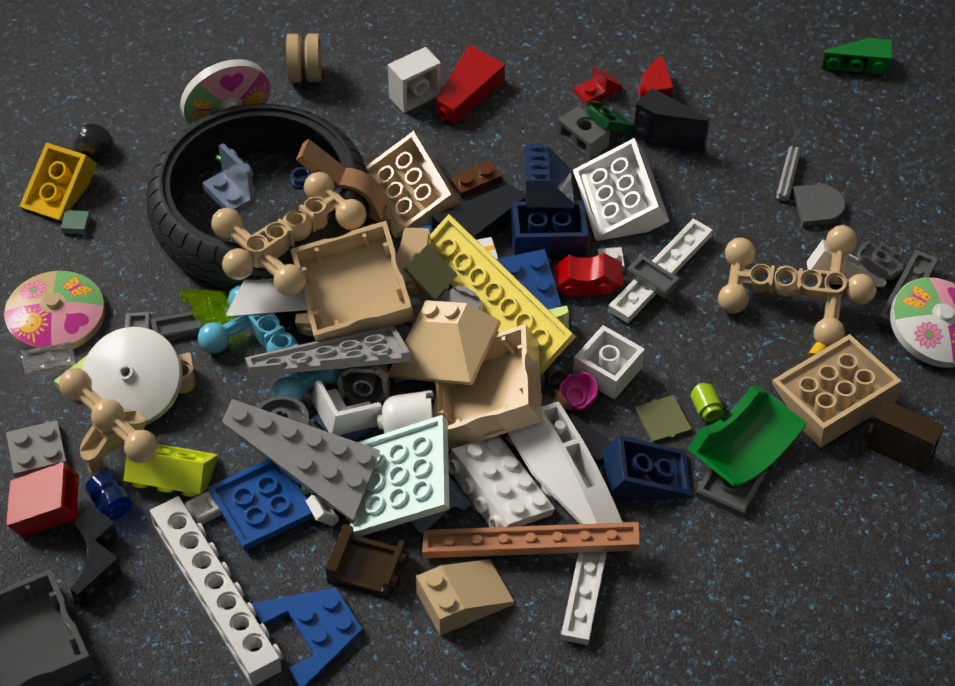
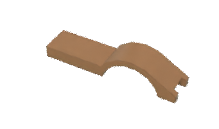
M311 140L305 141L296 160L312 173L323 172L328 174L334 182L335 189L344 188L358 192L370 204L371 212L369 217L377 223L382 222L383 211L389 204L376 180L361 170L345 168Z

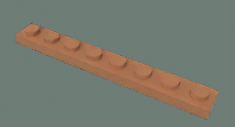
M639 522L424 530L422 553L424 558L640 551Z

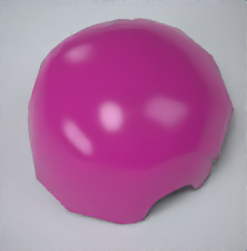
M583 371L580 374H569L560 384L559 392L567 400L572 411L587 410L596 401L599 386L595 377Z

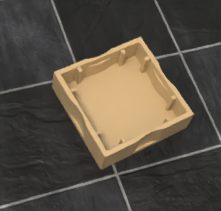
M386 221L353 230L337 238L323 239L290 249L294 265L301 268L305 275L306 281L303 288L306 300L305 305L316 341L391 324L395 326L415 320Z
M526 324L496 333L473 385L434 382L436 386L434 417L443 415L448 420V451L472 442L476 443L542 422L539 341Z

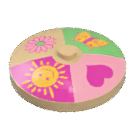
M69 271L46 272L26 280L13 291L5 306V322L14 341L30 351L44 354L67 352L85 344L98 332L105 317L104 300L97 285L89 278Z

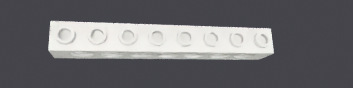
M179 496L151 509L150 514L155 529L250 685L255 686L281 672L280 660L283 659L279 647L276 644L271 645L268 638H270L268 630L263 623L258 624L256 621L257 615L252 604L244 602L242 598L244 594L238 582L233 583L229 578L231 573L225 562H219L217 558L219 557L218 551L212 542L208 543L206 541V532L201 523L196 524L194 522V513L188 503L184 505ZM208 566L206 569H200L201 567ZM216 586H221L219 589H212ZM227 607H234L230 610H225ZM241 627H247V629L242 631L237 630ZM253 648H260V650L256 652L250 651Z

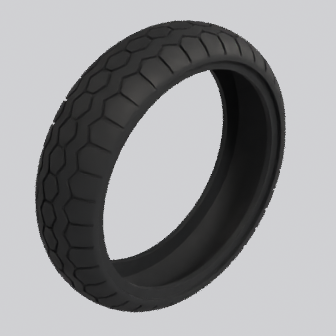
M248 104L245 107L243 105L230 107L211 113V115L193 122L179 132L162 150L148 180L146 207L149 223L163 251L181 269L206 283L232 290L237 285H242L244 279L234 280L228 277L222 268L223 258L230 250L244 248L238 243L217 239L201 232L188 223L177 210L180 198L191 181L206 168L219 162L216 160V156L220 155L219 145L224 143L230 150L233 149L237 155L254 151H279L298 155L302 144L309 139L345 168L361 170L368 174L365 162L354 143L344 132L314 113L278 104ZM341 188L339 195L343 199L357 200L365 207L367 214L365 222L357 229L363 228L368 218L370 204L358 192ZM333 210L327 214L328 222L324 228L317 229L314 233L311 231V234L302 241H295V246H290L289 250L277 259L284 265H294L290 249L323 239L337 238L353 230L341 227L335 217L336 211ZM253 267L252 273L245 280L273 279L274 276L265 267Z

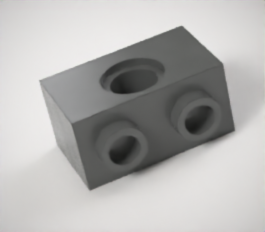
M577 106L558 119L557 135L589 160L609 146L610 130H605L589 117L582 108Z

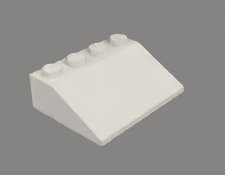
M635 138L573 170L594 237L597 241L649 232L669 222L646 153Z

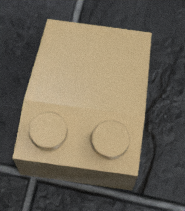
M490 559L442 565L416 576L417 594L440 636L514 605V600Z

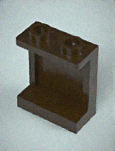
M343 524L325 568L327 583L389 599L392 589L397 590L400 568H405L408 561L409 552L405 551V541L399 540L398 545L393 546L355 536L354 527Z

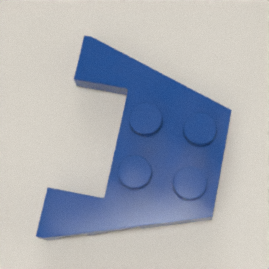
M336 587L252 604L258 622L260 624L263 623L265 627L289 616L313 656L289 668L290 675L297 686H310V683L317 676L320 677L327 670L326 667L336 657L339 658L363 634L361 626Z

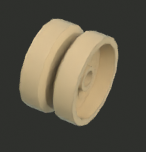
M319 33L307 34L305 37V48H303L300 34H287L286 62L289 83H300L303 79V69H305L306 79L309 83L321 82L323 56Z

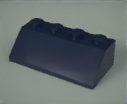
M540 143L524 146L526 208H574L570 167L548 146H543Z

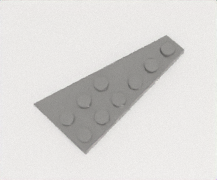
M232 399L223 418L222 426L246 444H250L267 460L270 459L280 467V470L311 493H315L329 507L339 511L345 516V519L353 524L379 458L380 450Z

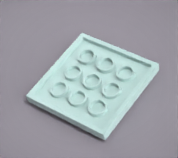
M443 415L358 442L380 450V455L353 524L350 522V526L354 527L355 536L360 537L449 510L448 420Z

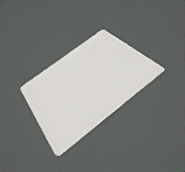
M244 279L226 316L307 310L304 292L302 289L298 294L287 296L278 292L273 279Z

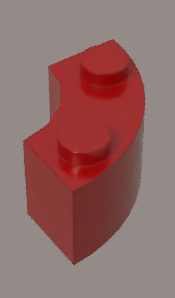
M605 253L591 258H577L568 255L554 266L556 289L558 292L564 293L569 297L610 294L613 290L623 285L622 262Z

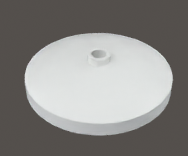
M143 327L122 328L103 337L91 349L82 368L91 377V389L102 399L118 401L123 409H132L142 413L146 418V425L157 420L169 410L175 402L182 384V365L175 348L159 333Z

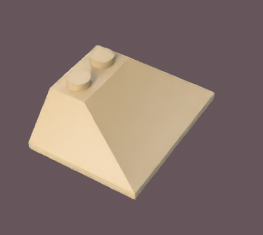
M426 300L404 339V343L410 352L411 362L393 363L388 372L389 378L473 385L501 325L500 320L468 303Z

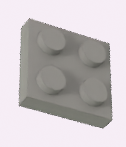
M57 420L6 432L15 479L62 462L67 464Z

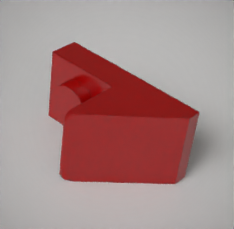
M594 66L592 79L574 87V95L586 106L591 100L599 102L623 90V86L610 73Z

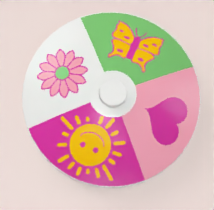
M234 59L214 64L196 75L187 85L181 97V112L187 124L190 125L202 117L230 107L266 104L271 91L270 82L264 70L258 64L248 60Z
M920 278L907 283L898 292L890 308V321L895 336L902 346L919 360L938 367H955V284L938 278Z

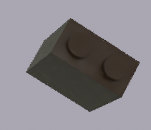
M886 399L881 408L876 407L870 420L872 423L866 436L870 437L867 448L925 474L935 456L944 425Z

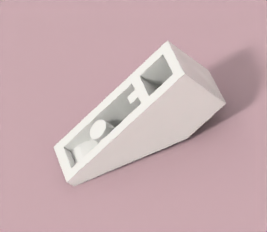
M825 240L820 242L807 260L808 269L830 271L832 252L828 249ZM851 254L847 255L845 269L847 281L855 274L863 273L874 280L876 287H884L886 285L885 278L871 273L861 264L857 257Z

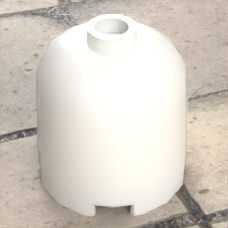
M433 391L389 397L383 404L382 414H377L378 428L384 429V433H388L434 418V409H432L431 400H435Z

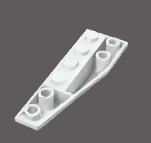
M559 401L541 407L542 422L508 432L509 437L531 474L579 524L622 523L612 496L593 457Z

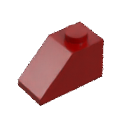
M663 56L658 57L642 74L641 85L637 86L639 98H642L651 88L672 98L673 86Z

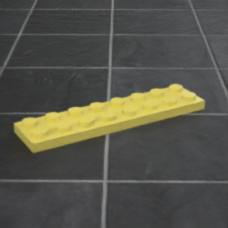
M448 214L430 235L432 248L458 274L450 284L453 287H468L478 294L483 302L484 312L500 320L501 325L498 332L526 324L539 341L540 373L543 374L576 336L459 222Z

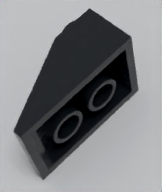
M651 88L636 103L633 136L652 146L703 153L706 149L710 118Z

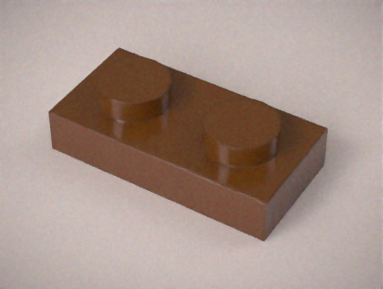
M491 161L450 177V185L461 199L502 182L501 173Z

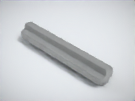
M791 146L788 149L776 196L779 201L786 202L789 200L801 153L799 147Z

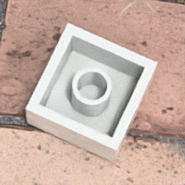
M426 47L388 64L389 97L403 113L438 97L441 92V62Z
M603 325L574 357L573 374H580L583 371L588 372L595 377L599 386L598 390L615 400L642 369L645 349Z

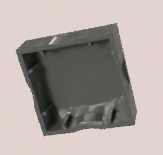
M51 569L19 581L0 592V686H63L94 672L88 652L76 625L71 620L64 598Z

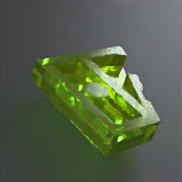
M181 289L180 300L182 302L187 301L192 308L191 313L202 323V327L212 322L224 325L233 320V316H226L230 308L227 291Z

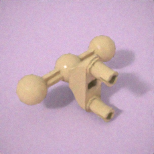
M79 368L65 371L59 381V390L62 395L70 401L81 400L92 411V427L80 446L81 458L87 462L88 470L91 474L97 475L100 473V470L103 471L105 469L103 458L123 443H125L124 452L135 463H146L156 456L158 441L151 432L144 430L146 418L142 413L132 409H123L121 404L114 399H102L91 389L92 379L86 371Z

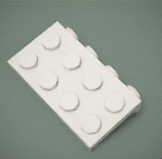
M499 435L451 450L448 458L449 473L456 479L462 491L467 494L475 505L476 510L481 513L489 524V527H518L553 514L555 510L553 505Z

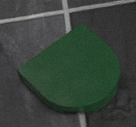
M594 100L589 101L585 106L584 111L605 130L633 134L634 124L613 108L610 111L601 107L603 103Z

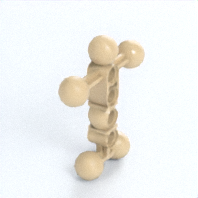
M316 172L309 175L305 180L304 192L309 199L305 201L304 205L301 204L299 210L288 212L282 220L278 219L277 222L270 223L253 235H250L242 227V218L236 210L232 208L219 209L212 217L211 227L213 231L221 238H233L244 248L230 250L223 258L222 268L228 277L234 280H241L247 278L252 273L253 267H265L274 276L273 281L278 292L287 296L298 294L304 288L306 281L302 269L293 264L284 265L277 258L286 253L290 246H295V241H302L311 234V231L314 233L317 229L324 228L328 222L327 214L333 210L336 211L335 217L341 227L348 230L361 227L367 215L365 207L357 200L343 199L334 191L335 185L332 178L326 173Z
M840 225L831 229L826 237V245L832 252L830 271L816 269L803 271L800 268L798 272L794 267L788 265L775 269V266L772 265L770 268L765 264H757L751 270L745 269L753 262L756 256V249L748 239L743 237L734 238L725 249V258L731 264L729 282L720 290L718 303L725 312L730 314L740 313L744 310L749 302V294L743 287V284H751L752 288L760 293L766 291L773 293L774 290L777 294L784 297L797 293V296L802 294L807 298L826 300L824 318L815 325L813 333L816 342L823 343L829 347L845 337V328L839 321L841 299L846 295L852 303L857 305L867 304L875 297L877 289L874 280L863 273L855 274L847 281L845 277L847 255L854 251L858 241L855 232L850 227ZM759 275H765L766 277H768L763 282H759L755 279ZM783 278H790L792 282L789 284H782L780 280ZM813 280L817 285L807 287L804 283ZM833 283H838L842 287L838 290H833L829 286Z

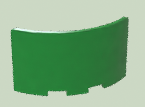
M751 386L741 400L729 411L731 417L723 422L720 419L710 426L701 428L687 449L731 485L738 487L752 481L775 463L797 439L807 423L761 386Z

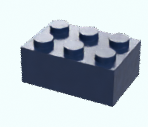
M574 201V208H526L525 202H512L510 223L514 255L545 249L547 256L586 255L588 230L584 201Z

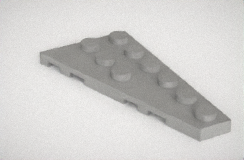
M394 324L245 357L250 376L262 377L273 374L411 362V356Z

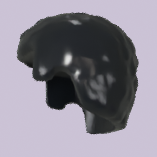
M85 124L77 131L72 148L73 151L85 154L93 161H97L101 155L111 149L113 139L108 130L101 125Z

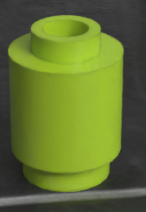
M706 383L696 385L690 397L699 416L704 418L706 422L719 419L723 415V405L714 386Z

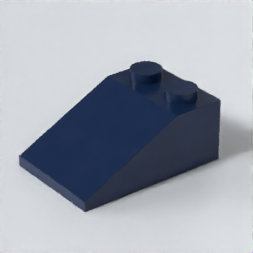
M618 435L603 449L606 485L611 496L627 500L689 498L691 496L685 450Z

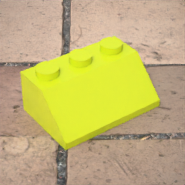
M158 444L156 456L146 463H135L126 455L123 481L132 482V486L138 488H146L149 485L157 487V490L161 492L177 490L182 491L184 496L197 497L198 494L200 495L208 488L218 454Z

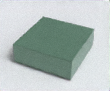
M65 210L61 225L62 233L86 235L90 220L89 211Z

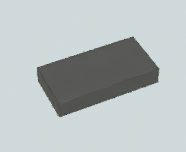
M643 255L639 256L626 270L628 276L663 298H666L680 285V278Z
M200 310L151 319L152 330L162 335L167 341L197 336L200 328L203 327Z

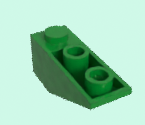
M867 38L824 50L821 69L888 74L892 59L891 40Z

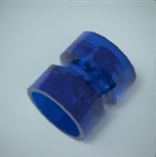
M110 470L101 471L91 477L86 483L85 491L95 504L96 509L109 519L116 520L124 516L131 509L132 499L126 489L123 488L115 472Z

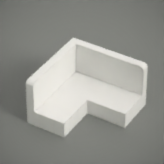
M321 380L315 381L312 402L329 433L339 436L378 426L377 414H381L382 411L380 402L371 404L368 401L346 407L337 389L326 391Z

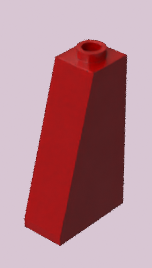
M469 45L436 99L437 116L452 125L459 122L505 81V64Z

